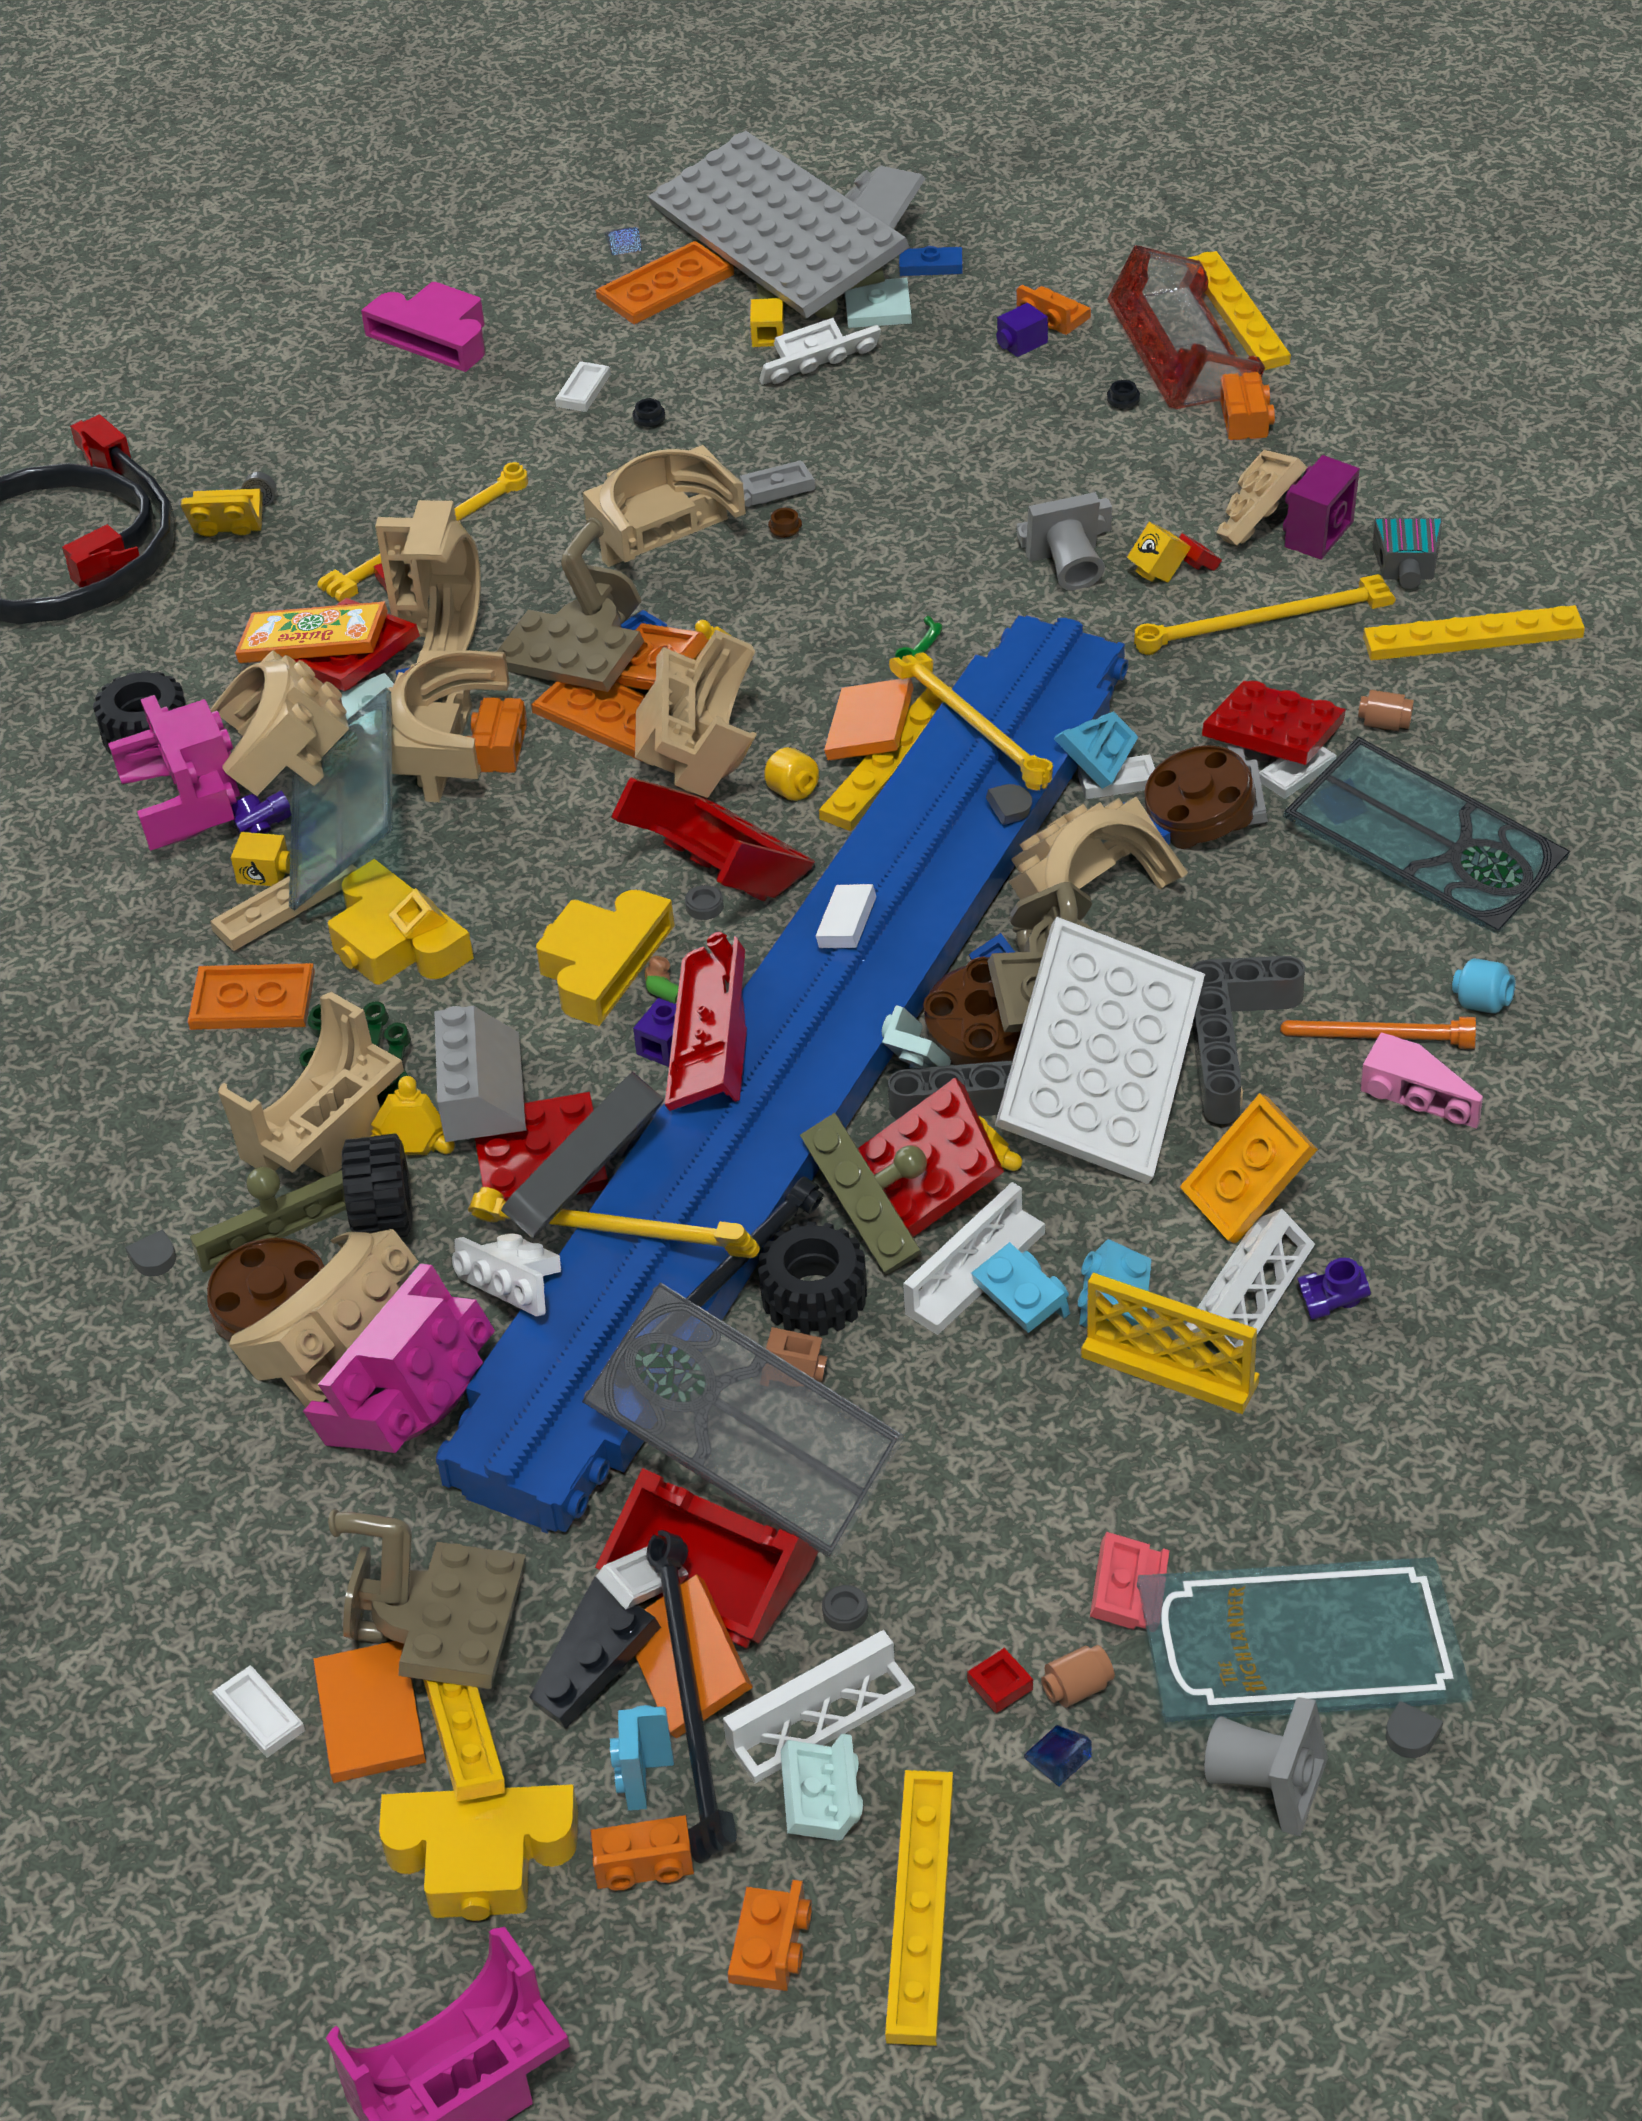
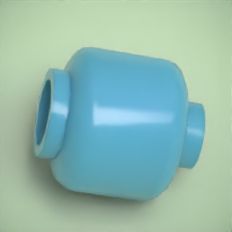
M1473 958L1465 964L1462 970L1458 969L1455 972L1452 990L1454 993H1458V999L1462 1007L1487 1013H1497L1503 1006L1510 1005L1515 991V977L1509 973L1508 967L1503 963Z

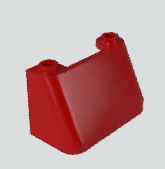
M642 1468L595 1568L601 1570L604 1565L647 1547L653 1534L659 1536L658 1531L663 1530L679 1535L688 1546V1556L682 1565L688 1572V1575L682 1584L696 1574L700 1576L707 1585L732 1642L746 1649L751 1641L760 1644L811 1570L819 1552L804 1540L782 1529L777 1531L771 1526L757 1523L694 1495L683 1487L663 1481L664 1478ZM663 1593L654 1597L660 1599L663 1597Z

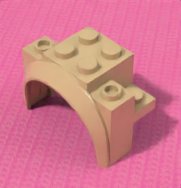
M704 445L691 450L667 449L643 454L618 469L606 473L607 479L604 484L583 492L586 520L596 518L603 525L604 533L599 537L602 560L608 567L622 561L628 562L635 559L637 555L727 520V510L735 518L746 514L743 483L724 467ZM684 492L698 493V495L689 498Z
M418 500L413 518L378 517L375 528L391 615L417 624L420 637H425L422 650L448 652L467 650L474 634L479 611L481 591L480 561L473 538L461 525L460 521H456L453 501ZM429 595H430V602H429V609H428V603H427V602H428V598H429Z
M715 630L696 660L663 647L656 657V681L636 710L635 758L642 760L648 765L657 766L674 773L675 786L687 792L708 798L721 778L739 767L756 737L755 732L749 733L729 725L737 692L755 654L753 646Z
M274 650L260 663L253 664L243 670L230 683L210 709L211 712L218 710L220 717L236 728L238 733L243 736L222 765L223 770L256 796L286 766L315 786L324 777L320 762L322 757L349 730L345 715L347 711L342 704L341 692L330 682L323 684L315 678L313 670L303 661L299 660L296 663L291 657L287 655L281 657Z
M421 650L417 663L412 664L411 668L404 673L398 672L393 687H389L387 695L391 692L392 774L417 776L418 786L423 787L425 801L440 802L448 777L479 778L481 768L477 761L475 738L462 736L472 708L470 690H508L510 680L505 652ZM442 697H443V702H442V703H441V702H434V701L438 700L439 698H442ZM379 713L378 729L380 733H383L386 727V714ZM386 733L384 735L383 755L386 753Z
M1134 797L1125 803H1122L1120 798L1105 807L1099 802L1089 809L1083 803L1047 825V828L1041 832L1034 834L1019 844L1023 851L1011 860L1020 874L1011 879L1009 883L1020 900L1062 882H1071L1080 889L1115 865L1116 861L1130 853L1141 862L1159 889L1184 877L1188 872L1162 837L1138 798Z
M333 992L320 997L321 1031L316 1049L298 1080L280 1099L263 1110L261 1102L254 1099L250 1103L228 1090L227 1084L223 1083L219 1088L218 1093L231 1126L239 1157L254 1168L269 1167L276 1171L282 1166L293 1173L304 1163L324 1176L338 1172L342 1168V1149L345 1140L372 1135L371 1130H373L371 1123L380 1110L377 1095L404 1072L401 1059L372 1044L364 1010Z
M394 1229L370 1234L366 1232H346L334 1237L330 1241L333 1244H338L341 1249L309 1282L267 1316L232 1336L229 1343L230 1348L255 1379L261 1381L282 1378L305 1408L311 1401L323 1402L326 1399V1396L318 1386L319 1382L410 1276L408 1272L419 1262Z

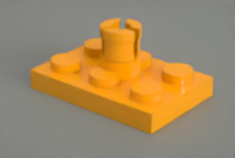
M1259 1093L1181 1184L1180 1188L1228 1241L1237 1243L1318 1149L1269 1097Z

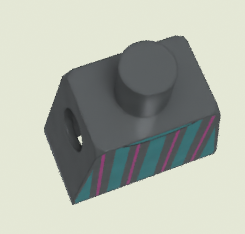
M1442 518L1374 519L1373 550L1383 579L1400 580V584L1404 588L1412 589L1417 587L1421 580H1432L1434 578L1440 548Z

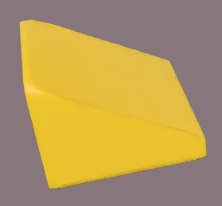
M416 888L389 914L390 918L408 940L440 927L447 922V919L435 903Z

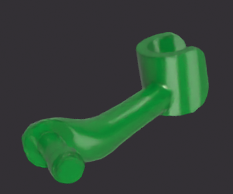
M926 616L924 623L930 627L928 632L913 649L909 647L899 648L895 653V658L899 657L902 660V657L906 655L915 657L917 653H925L939 637L942 631V624L935 623L930 616Z

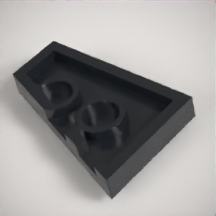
M594 1577L529 1696L537 1708L566 1729L653 1637L661 1626L653 1615L638 1605L625 1610L600 1580Z

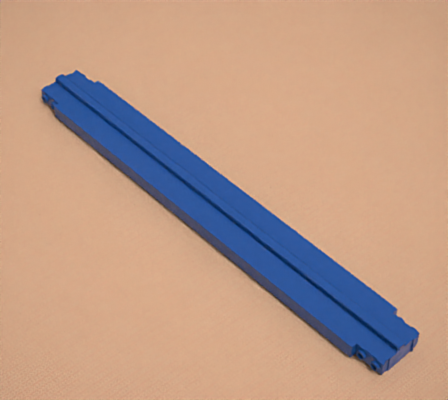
M1018 615L1011 628L1007 627L1004 630L1001 643L996 649H991L987 657L974 656L952 690L1029 755H1036L1038 758H1044L1053 763L1052 780L1048 783L1047 788H1041L1042 785L1040 790L1027 788L1025 781L1022 779L1021 767L946 703L942 702L742 990L747 1031L740 1101H734L730 1095H726L723 1091L671 1111L668 1110L664 1102L589 1212L717 1229L719 1221L741 1224L751 1234L784 1202L785 1197L802 1177L805 1176L811 1181L813 1180L820 1167L800 1137V1134L833 1113L839 1117L846 1128L894 1054L893 1051L882 1043L884 1039L882 1037V1027L886 1017L889 1014H893L896 1005L904 1007L915 1018L918 1017L924 1007L925 998L929 995L934 985L945 975L1015 865L1011 859L1023 851L1019 844L1036 834L1076 772L1078 764L1054 740L1055 736L1066 729L1075 728L1087 721L1096 720L1110 713V699L1113 695L1114 687L1118 680L1122 681L1125 678L1128 670L1124 643H1114L1106 641L1102 637L1083 633V625L1079 621L1057 618V622L1053 625L1039 621L1038 618ZM1006 784H1015L1025 788L1032 797V805L1028 816L1023 820L1002 825L986 799L988 789ZM873 884L877 897L857 947L819 948L816 933L836 885ZM577 1228L559 1253L561 1272L543 1276L545 1315L534 1316L521 1309L466 1387L470 1408L463 1412L458 1430L450 1441L445 1440L441 1444L436 1456V1464L439 1468L442 1485L448 1488L451 1486L459 1488L462 1495L466 1496V1500L537 1526L544 1533L548 1534L549 1530L566 1532L573 1520L583 1515L590 1494L596 1485H601L605 1481L609 1468L624 1472L644 1442L583 1403V1399L656 1288L660 1287L683 1301L729 1256V1253L723 1247ZM763 1246L760 1248L758 1255L750 1258L698 1312L715 1323L720 1324L757 1267L760 1253H764ZM669 1314L650 1323L635 1339L649 1335ZM691 1317L671 1337L684 1343H707L712 1334L708 1327ZM663 1345L655 1353L661 1354ZM672 1348L668 1355H673L677 1350ZM690 1359L687 1364L691 1368L694 1362ZM673 1362L674 1369L682 1370L679 1364ZM647 1370L650 1375H665L663 1370ZM684 1375L673 1378V1385L675 1387L679 1385ZM647 1377L645 1378V1380H644V1382H643V1385H644L645 1387L647 1386V1384H648V1382H649V1380H648ZM654 1384L653 1394H655L657 1390L656 1384ZM613 1386V1401L618 1414L642 1430H651L656 1423V1419L647 1401L638 1395L632 1386L626 1390H618Z

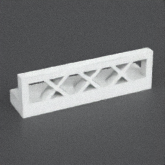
M1011 1182L903 1283L905 1315L933 1333L940 1334L984 1292L974 1283L971 1272L1009 1242L1023 1253L1045 1234V1223L1022 1210V1188Z
M1283 1209L1260 1217L1247 1231L1197 1308L1256 1328L1258 1334L1315 1243ZM1284 1233L1298 1246L1292 1256H1284L1282 1244ZM1265 1263H1274L1276 1276L1274 1285L1265 1284L1263 1271ZM1246 1292H1255L1257 1303L1255 1314L1246 1313L1244 1300ZM1187 1322V1327L1193 1333L1201 1331L1195 1324ZM1224 1335V1336L1226 1337V1339H1227L1234 1347H1238V1346H1242V1345H1243V1341H1242V1340H1239V1339H1238V1341L1236 1342V1344L1234 1345V1344L1231 1342V1340H1230L1226 1335Z
M882 1630L724 1717L723 1724L726 1744L753 1782L757 1783L782 1769L780 1750L787 1740L825 1745L838 1738L841 1733H847L915 1694V1687L896 1664L894 1644L886 1632ZM885 1673H888L898 1686V1688L885 1695L868 1692L870 1682ZM840 1698L858 1701L855 1712L846 1717L828 1714L831 1703ZM800 1720L818 1723L815 1734L806 1739L788 1736L791 1725ZM761 1742L778 1745L775 1756L758 1766L747 1752L748 1749Z

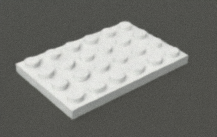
M1056 917L1051 924L995 1126L1148 1184L1154 1177L1205 974Z

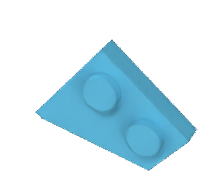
M1113 711L1096 720L1092 719L1075 728L1066 729L1056 735L1054 740L1103 789L1114 781L1138 736Z

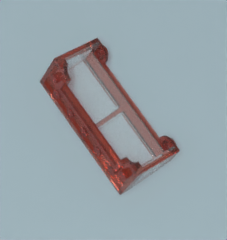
M1135 245L1107 300L1168 406L1181 409L1219 401L1220 381L1223 374L1238 373L1239 376H1242L1243 373L1258 372L1262 379L1265 366L1260 358L1254 355L1249 356L1247 359L1237 356L1201 297L1207 290L1209 283L1208 276L1201 262Z

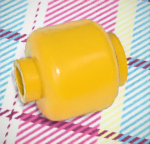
M785 747L777 750L768 759L764 770V779L767 786L777 794L788 800L798 801L806 798L815 789L819 779V768L816 761L810 756L795 748Z

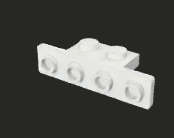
M833 318L775 337L774 346L781 358L764 364L759 380L762 385L770 382L779 384L795 373L807 374L814 371L821 364L827 362L831 364L839 363L847 355L855 352L860 354L867 353L877 345L881 329L879 325H875L842 336Z
M519 1234L501 1235L497 1237V1242L480 1245L465 1237L455 1239V1252L452 1256V1264L459 1279L534 1316L545 1315L543 1276L561 1272L560 1255L544 1249L542 1244L531 1243L522 1239V1235Z

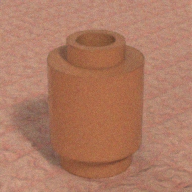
M1370 690L1368 697L1361 696L1358 718H1364V726L1394 731H1399L1400 728L1409 729L1414 700L1405 699L1403 694Z
M1085 1645L1046 1664L1044 1668L1045 1676L1041 1677V1683L1051 1702L1059 1701L1063 1707L1067 1708L1106 1689L1107 1682L1115 1678V1673L1108 1655L1101 1646L1096 1645L1089 1648Z

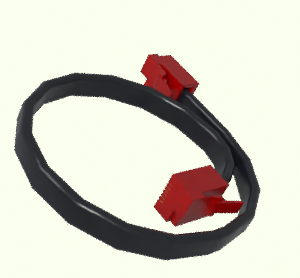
M100 414L70 426L74 443L83 451L89 466L66 463L27 467L0 476V502L34 490L80 487L111 492L136 505L139 509V514L133 523L119 534L106 524L62 546L70 579L80 588L54 597L24 600L0 598L1 622L27 624L64 620L104 606L122 597L152 576L173 546L174 512L171 501L156 479L131 459L126 436ZM151 498L161 513L160 529L144 553L139 555L138 548L143 545L153 528V510L149 499Z

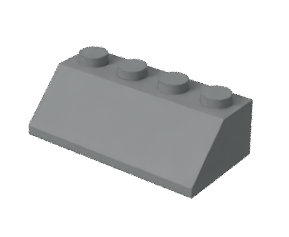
M879 166L871 173L868 170L861 173L854 181L856 187L852 188L845 197L894 229L925 181V177L919 173Z
M452 1006L445 1010L434 1011L437 1103L445 1142L525 1131L526 1117L519 1032L475 1006Z

